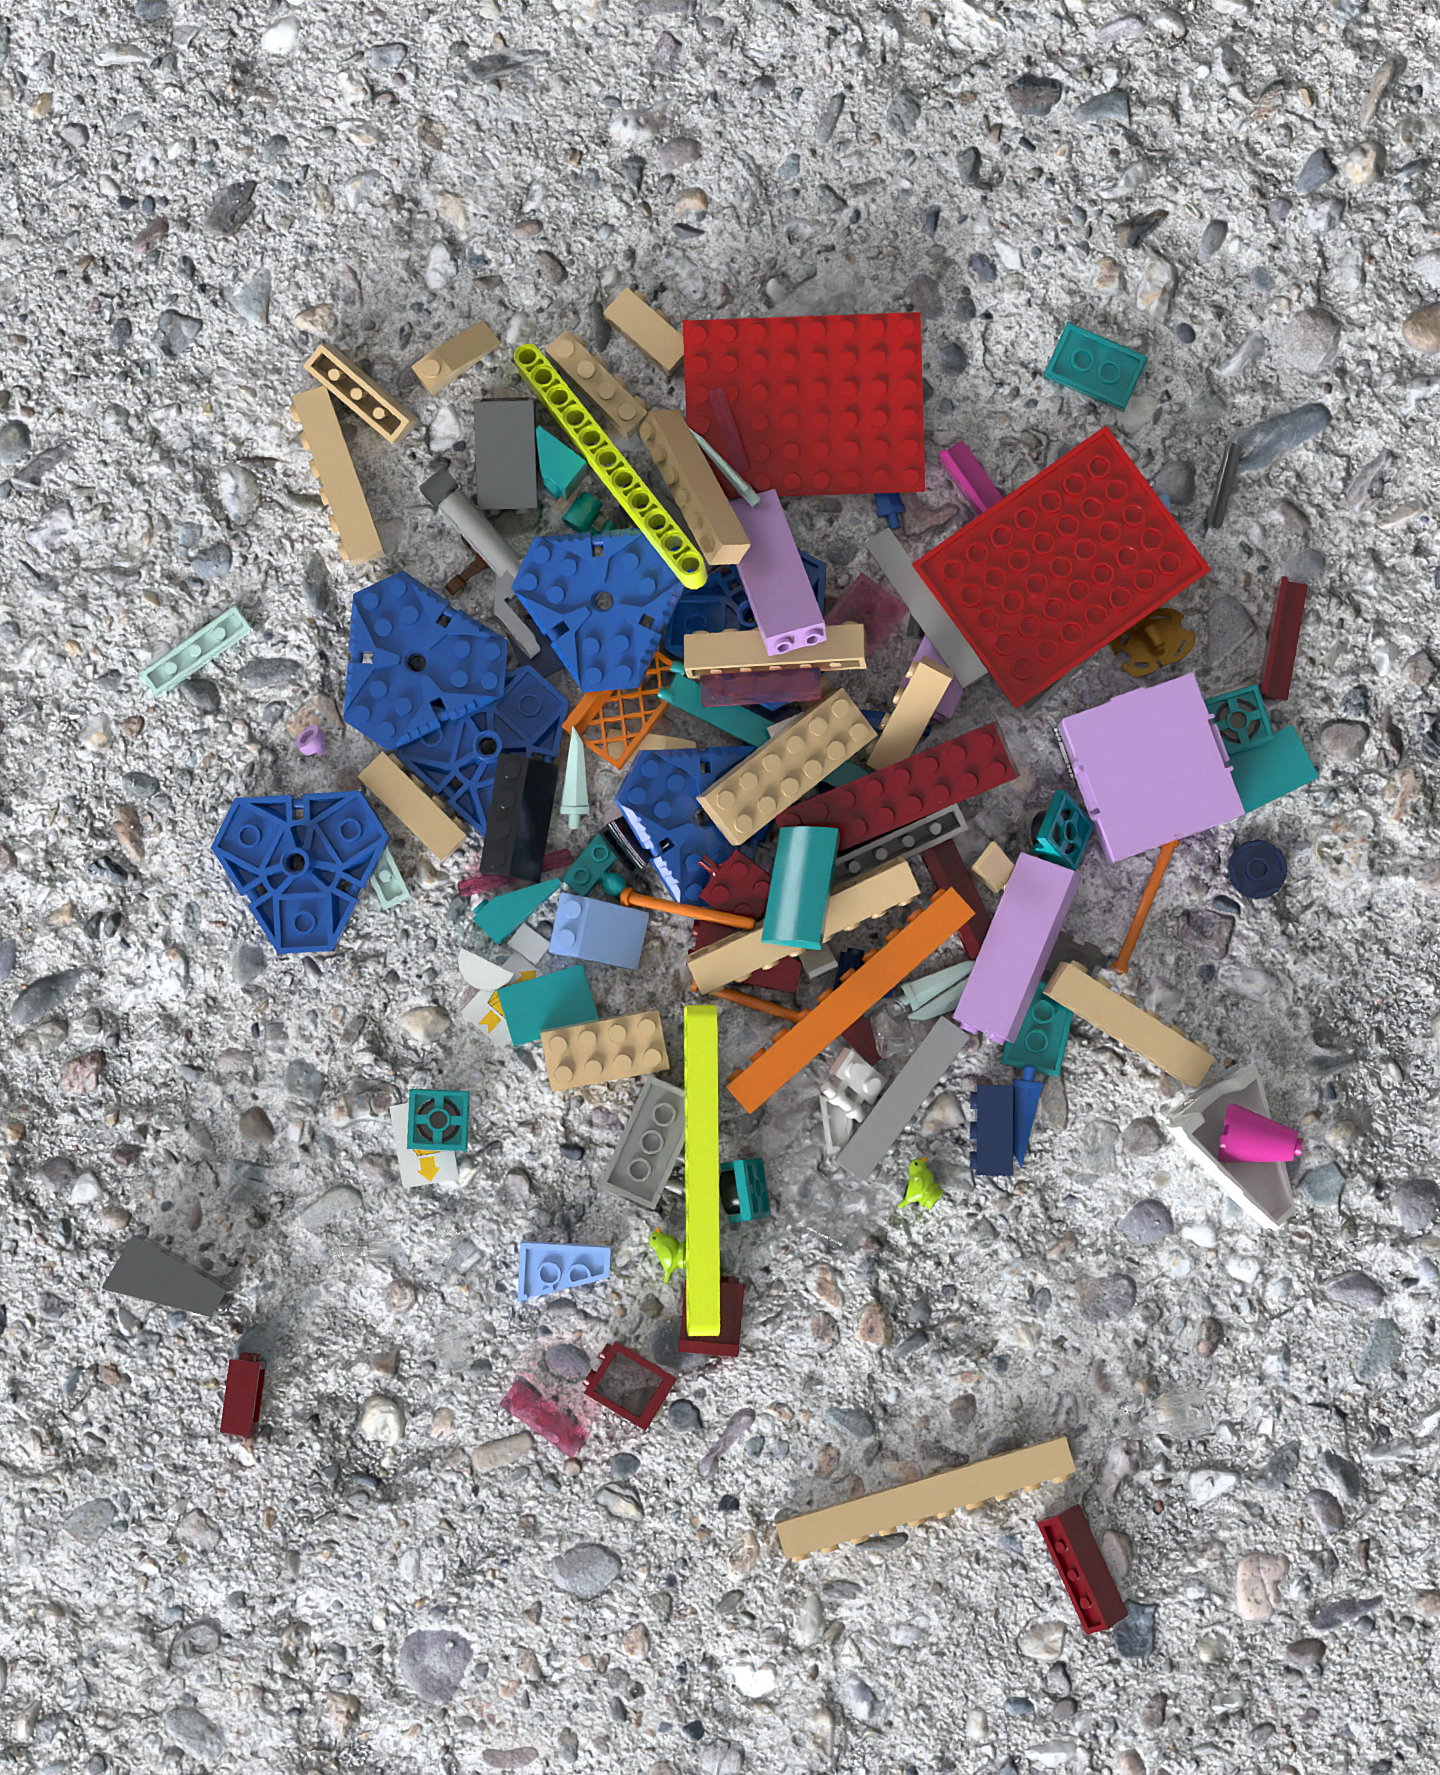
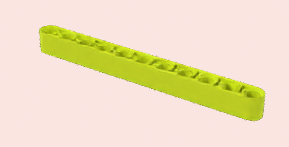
M533 344L519 346L514 353V360L525 383L682 584L690 589L702 587L708 579V573L701 554L542 352ZM566 401L561 405H557L559 402ZM593 442H598L594 446H589ZM608 463H614L612 466L605 467ZM626 483H630V485H629L628 487H625V488H622V487H621L622 485H624V484H626ZM647 504L646 507L638 509L640 505ZM664 525L663 528L654 530L656 526ZM675 546L681 547L679 550L670 551ZM690 568H698L694 572H687Z
M685 1005L688 1336H719L716 1005Z

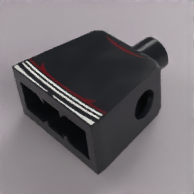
M624 816L609 822L598 832L631 877L635 876L650 862L649 858L653 856L649 848H642ZM665 838L659 843L663 848L668 842Z

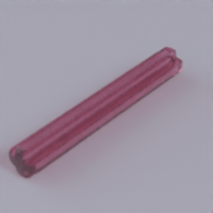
M569 849L546 854L544 856L542 873L572 864L573 860ZM481 874L459 881L457 887L461 897H467L519 880Z

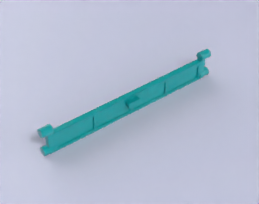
M674 660L670 671L676 674L669 689L661 686L657 697L751 746L759 748L771 738L767 728L775 725V723L684 677L686 673L684 664ZM846 760L822 779L821 782L836 788L870 772Z

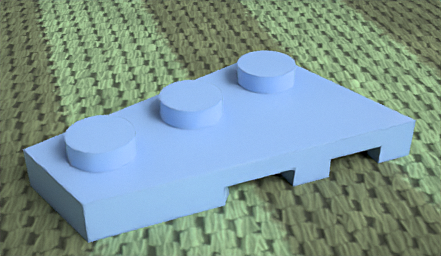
M521 1241L517 1302L542 1294H550L564 1288L576 1287L609 1278L611 1246Z

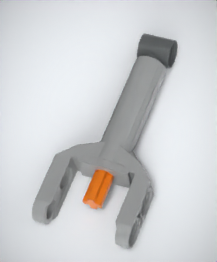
M440 468L423 482L419 489L433 506L436 507L440 504L438 509L496 573L493 619L524 654L532 658L541 651L536 642L535 635L508 606L509 603L517 598L511 587L526 555H518L467 496L461 490H457L459 487L452 475L446 469Z

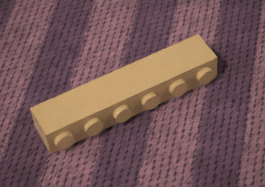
M322 385L293 395L292 398L295 405L290 406V410L295 423L301 422L304 432L300 433L299 436L304 450H311L314 460L309 461V465L314 478L320 477L323 487L318 490L324 506L329 504L333 515L328 516L333 533H340L342 543L338 544V548L343 561L349 559L353 567L385 556L386 554L327 387Z
M650 410L638 431L708 564H739L751 546V542L680 410Z
M853 621L843 622L841 625L834 626L825 624L827 641L768 656L758 627L751 629V631L725 629L720 633L695 631L692 634L684 635V669L688 679L867 669L864 624H858Z
M1074 960L1071 963H1059L1042 991L1044 994L1185 1085L1198 1088L1215 1060V1057L1208 1053L1210 1049L1208 1046L1196 1039L1193 1042L1183 1037L1185 1032L1171 1023L1167 1027L1159 1021L1161 1016L1148 1008H1145L1143 1011L1136 1007L1137 1001L1124 992H1121L1120 995L1110 990L1112 987L1111 983L1099 976L1093 979L1086 974L1088 969Z

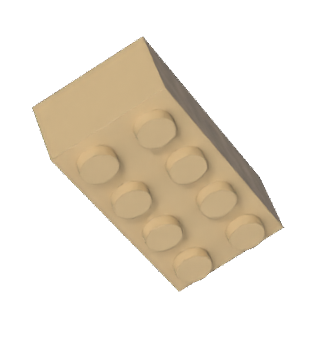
M658 1008L540 1030L551 1092L670 1069Z

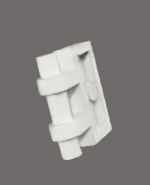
M844 1047L829 1070V1073L835 1077V1080L832 1084L828 1081L824 1082L821 1086V1091L826 1094V1099L833 1105L838 1104L846 1116L862 1122L867 1116L866 1112L862 1110V1102L864 1101L872 1105L888 1080L854 1051ZM846 1088L852 1091L849 1097L845 1096Z

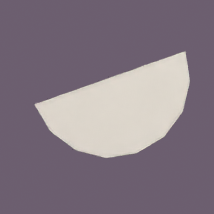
M463 948L460 950L458 957L459 971L465 981L476 989L484 991L496 990L507 985L515 976L514 973Z
M819 1095L827 1155L839 1151L848 1143L853 1132V1119L846 1116L838 1104L833 1105L826 1099V1096Z

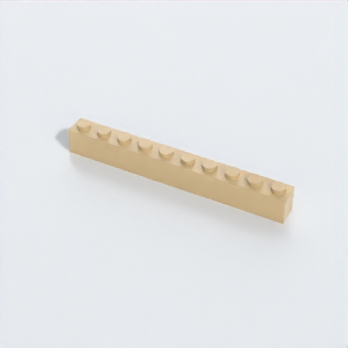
M1060 1435L775 1521L785 1559L792 1558L793 1562H799L810 1558L809 1553L821 1549L822 1554L838 1550L839 1543L849 1540L851 1545L865 1542L868 1540L867 1535L879 1532L880 1536L897 1532L896 1526L908 1523L909 1527L926 1523L925 1517L937 1514L938 1519L955 1514L954 1509L966 1505L967 1510L983 1506V1500L995 1497L996 1501L1010 1498L1013 1496L1012 1491L1024 1488L1025 1492L1042 1488L1041 1482L1053 1479L1054 1484L1071 1479L1070 1474L1076 1472V1468L1066 1436Z

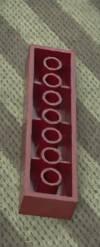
M996 720L790 806L777 815L775 820L779 830L783 827L796 826L837 828L840 834L838 852L1012 781L1021 775L999 722Z

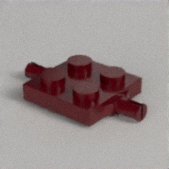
M737 848L728 859L719 865L706 854L702 856V859L700 858L697 864L702 866L711 875L708 883L699 893V897L717 911L753 918L755 921L766 915L772 876Z

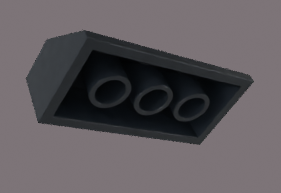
M499 753L479 868L481 874L540 883L559 765L528 757Z

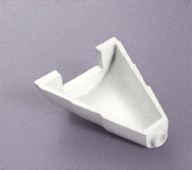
M1252 1065L1223 1076L1224 1081L1216 1082L1212 1086L1209 1083L1188 1096L1168 1114L1165 1119V1126L1178 1140L1179 1144L1205 1168V1171L1228 1191L1227 1195L1264 1228L1277 1230L1288 1223L1287 1219L1296 1211L1285 1161L1224 1163L1218 1160L1221 1134H1223L1225 1125L1223 1123L1229 1103L1237 1104L1271 1119L1261 1075L1258 1073L1256 1066Z

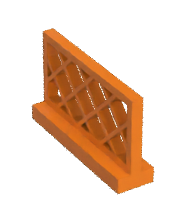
M658 651L654 655L656 668L647 670L645 676L657 674L659 688L643 691L641 683L638 692L622 694V689L587 692L561 725L569 736H571L572 727L574 726L583 744L619 771L670 706L669 703L660 698L661 704L657 709L645 711L644 697L658 694L661 686H663L662 673L671 672L670 667L673 661ZM660 662L665 664L666 667H661ZM639 698L641 712L625 714L623 700ZM619 701L620 716L605 718L604 707L608 703ZM642 717L643 727L639 733L627 734L626 720ZM621 721L623 735L607 738L605 724ZM601 725L602 739L589 741L583 736L590 726ZM624 741L625 751L616 760L609 755L608 744ZM598 745H603L604 751Z

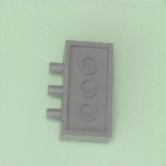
M648 1075L600 1182V1186L653 1210L656 1209L665 1188L679 1195L682 1194L685 1184L671 1178L670 1175L677 1161L685 1164V1151L682 1150L685 1144L684 1090Z

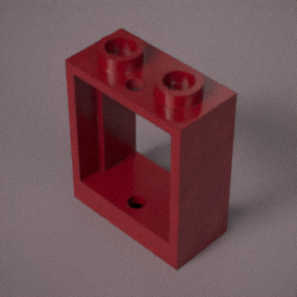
M617 1340L613 1345L607 1343L598 1359L603 1361L597 1372L591 1369L582 1383L587 1387L584 1394L646 1431L676 1382L677 1377ZM617 1352L662 1378L661 1383L640 1417L595 1390Z
M242 1352L238 1353V1357L229 1359L220 1433L252 1436L258 1433L267 1360H261L258 1353Z

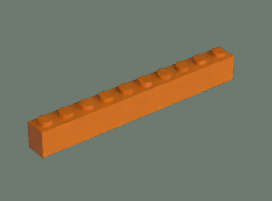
M950 887L947 891L940 888L929 898L932 904L925 911L919 907L907 918L910 923L902 931L898 927L895 928L884 938L887 944L880 951L874 947L862 958L865 962L862 967L857 971L853 967L850 968L839 978L842 984L835 991L830 987L817 998L820 1002L817 1007L812 1011L808 1007L805 1008L794 1018L797 1024L790 1031L784 1027L772 1038L775 1042L772 1047L767 1051L763 1047L760 1048L749 1058L752 1064L745 1071L739 1067L727 1078L730 1084L726 1089L749 1115L976 914L953 887Z

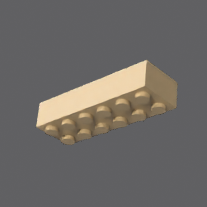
M843 687L832 689L697 796L696 799L731 845H741L874 739L877 733Z

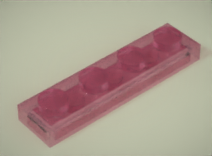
M820 667L700 675L702 707L822 699Z

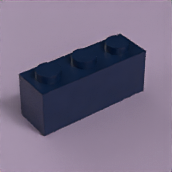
M976 1085L975 1091H970V1109H975V1121H970L969 1138L975 1139V1151L969 1152V1169H975V1176H1013V1085Z

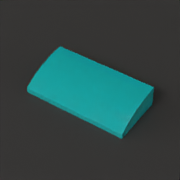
M810 826L780 828L761 943L814 950L822 949L840 842V834L837 828Z

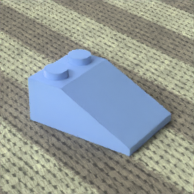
M561 892L549 952L638 971L650 913Z

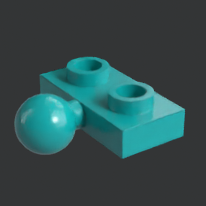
M599 833L561 878L565 884L582 897H587L600 881L602 882L603 890L609 896L621 895L626 887V881L622 875L608 872L618 858Z

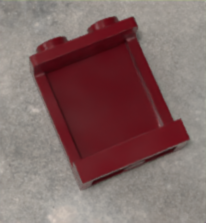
M721 1276L719 1336H688L685 1278L678 1352L729 1357L739 1356L745 1284H740L738 1277Z

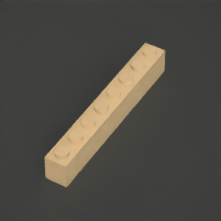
M902 856L832 887L823 943L831 940L834 933L843 929L844 931L853 930L860 926V921L864 919L881 917L888 912V908L897 904L903 906L915 900L914 896L921 892L907 861ZM764 919L756 923L755 929H742L684 956V959L702 995L706 993L713 995L723 990L725 984L734 980L735 982L744 981L752 975L751 972L759 968L763 970L772 968L779 963V959L787 955L790 957L797 956L806 951V948L761 943Z

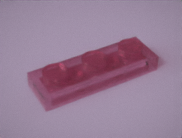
M519 1380L514 1383L499 1404L570 1458L574 1457L590 1435L587 1430Z

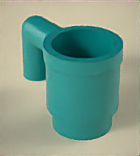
M585 491L580 498L577 497L566 514L561 518L567 526L577 533L593 532V535L603 534V531L615 530L617 527L610 520L604 523L600 531L592 527V524L600 514L599 510L603 504L596 497Z

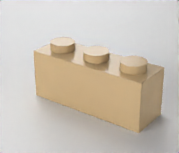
M626 287L603 312L604 320L670 377L684 362L683 330L679 328L676 331L668 324L670 319L661 310L657 309L654 311L647 305V298L638 290L632 292Z

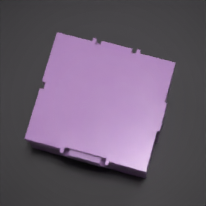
M1193 672L1147 689L1141 687L1110 698L1105 704L1063 718L1062 722L1057 726L1108 865L1163 846L1173 840H1180L1222 825L1245 814L1230 773L1234 768L1233 766L1229 767L1227 763L1230 759L1217 724L1212 722V719L1215 718L1214 714L1208 713Z

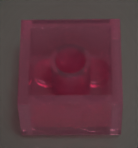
M861 572L825 617L824 622L828 626L841 625L847 621L864 624L867 658L871 660L907 615L909 608Z

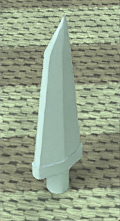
M690 429L697 443L737 489V492L752 507H755L761 499L752 490V487L736 473L703 437Z
M573 726L560 814H569L568 828L580 829L581 814H590V806L588 803L584 744Z
M965 960L901 984L900 986L904 993L891 999L894 1008L898 1010L909 1004L913 1011L919 1009L920 1006L969 975L976 961Z
M969 977L905 1018L928 1020L956 1010Z

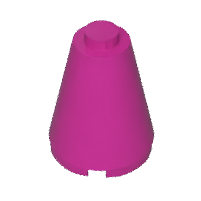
M1228 1104L1223 1123L1225 1124L1219 1144V1162L1294 1161L1295 1156H1301L1304 1139L1298 1138L1299 1131L1237 1104Z

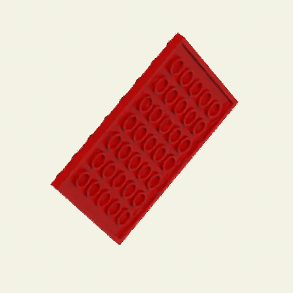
M921 312L683 320L686 423L691 430L703 437L736 473L752 487L756 494L773 489L776 490L778 497L925 492ZM699 445L727 498H743Z
M1106 425L911 564L1015 710L1211 571L1206 561Z

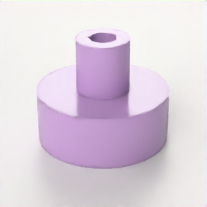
M311 725L298 736L296 747L304 755L316 753L318 756H321L327 750V747L323 744L326 734L317 725Z

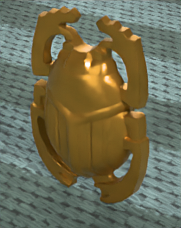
M1171 608L1157 609L1137 623V629L1133 626L1111 642V650L1114 652V656H1118V648L1130 656V666L1126 663L1121 664L1125 672L1133 676V678L1146 676L1160 668L1156 663L1158 661L1164 667L1170 663L1174 664L1187 656L1195 644V633L1193 630L1187 631L1182 629L1180 624L1184 615L1181 612ZM1158 616H1165V617L1171 618V620H1168V619L1166 620V619H1164V618H1156V619H1150V618L1158 617ZM1126 634H1130L1126 645L1122 646L1121 638ZM1182 640H1185V646L1177 656H1174L1179 650ZM1143 663L1149 664V666L1146 668H1137L1134 664Z

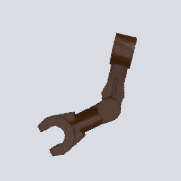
M475 551L474 561L460 575L458 574L446 584L445 589L453 596L471 577L479 574L488 564Z

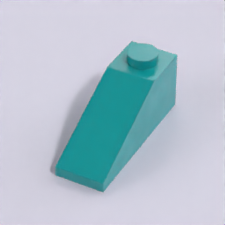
M558 878L494 897L491 901L484 899L473 910L476 915L472 919L499 946L563 884Z

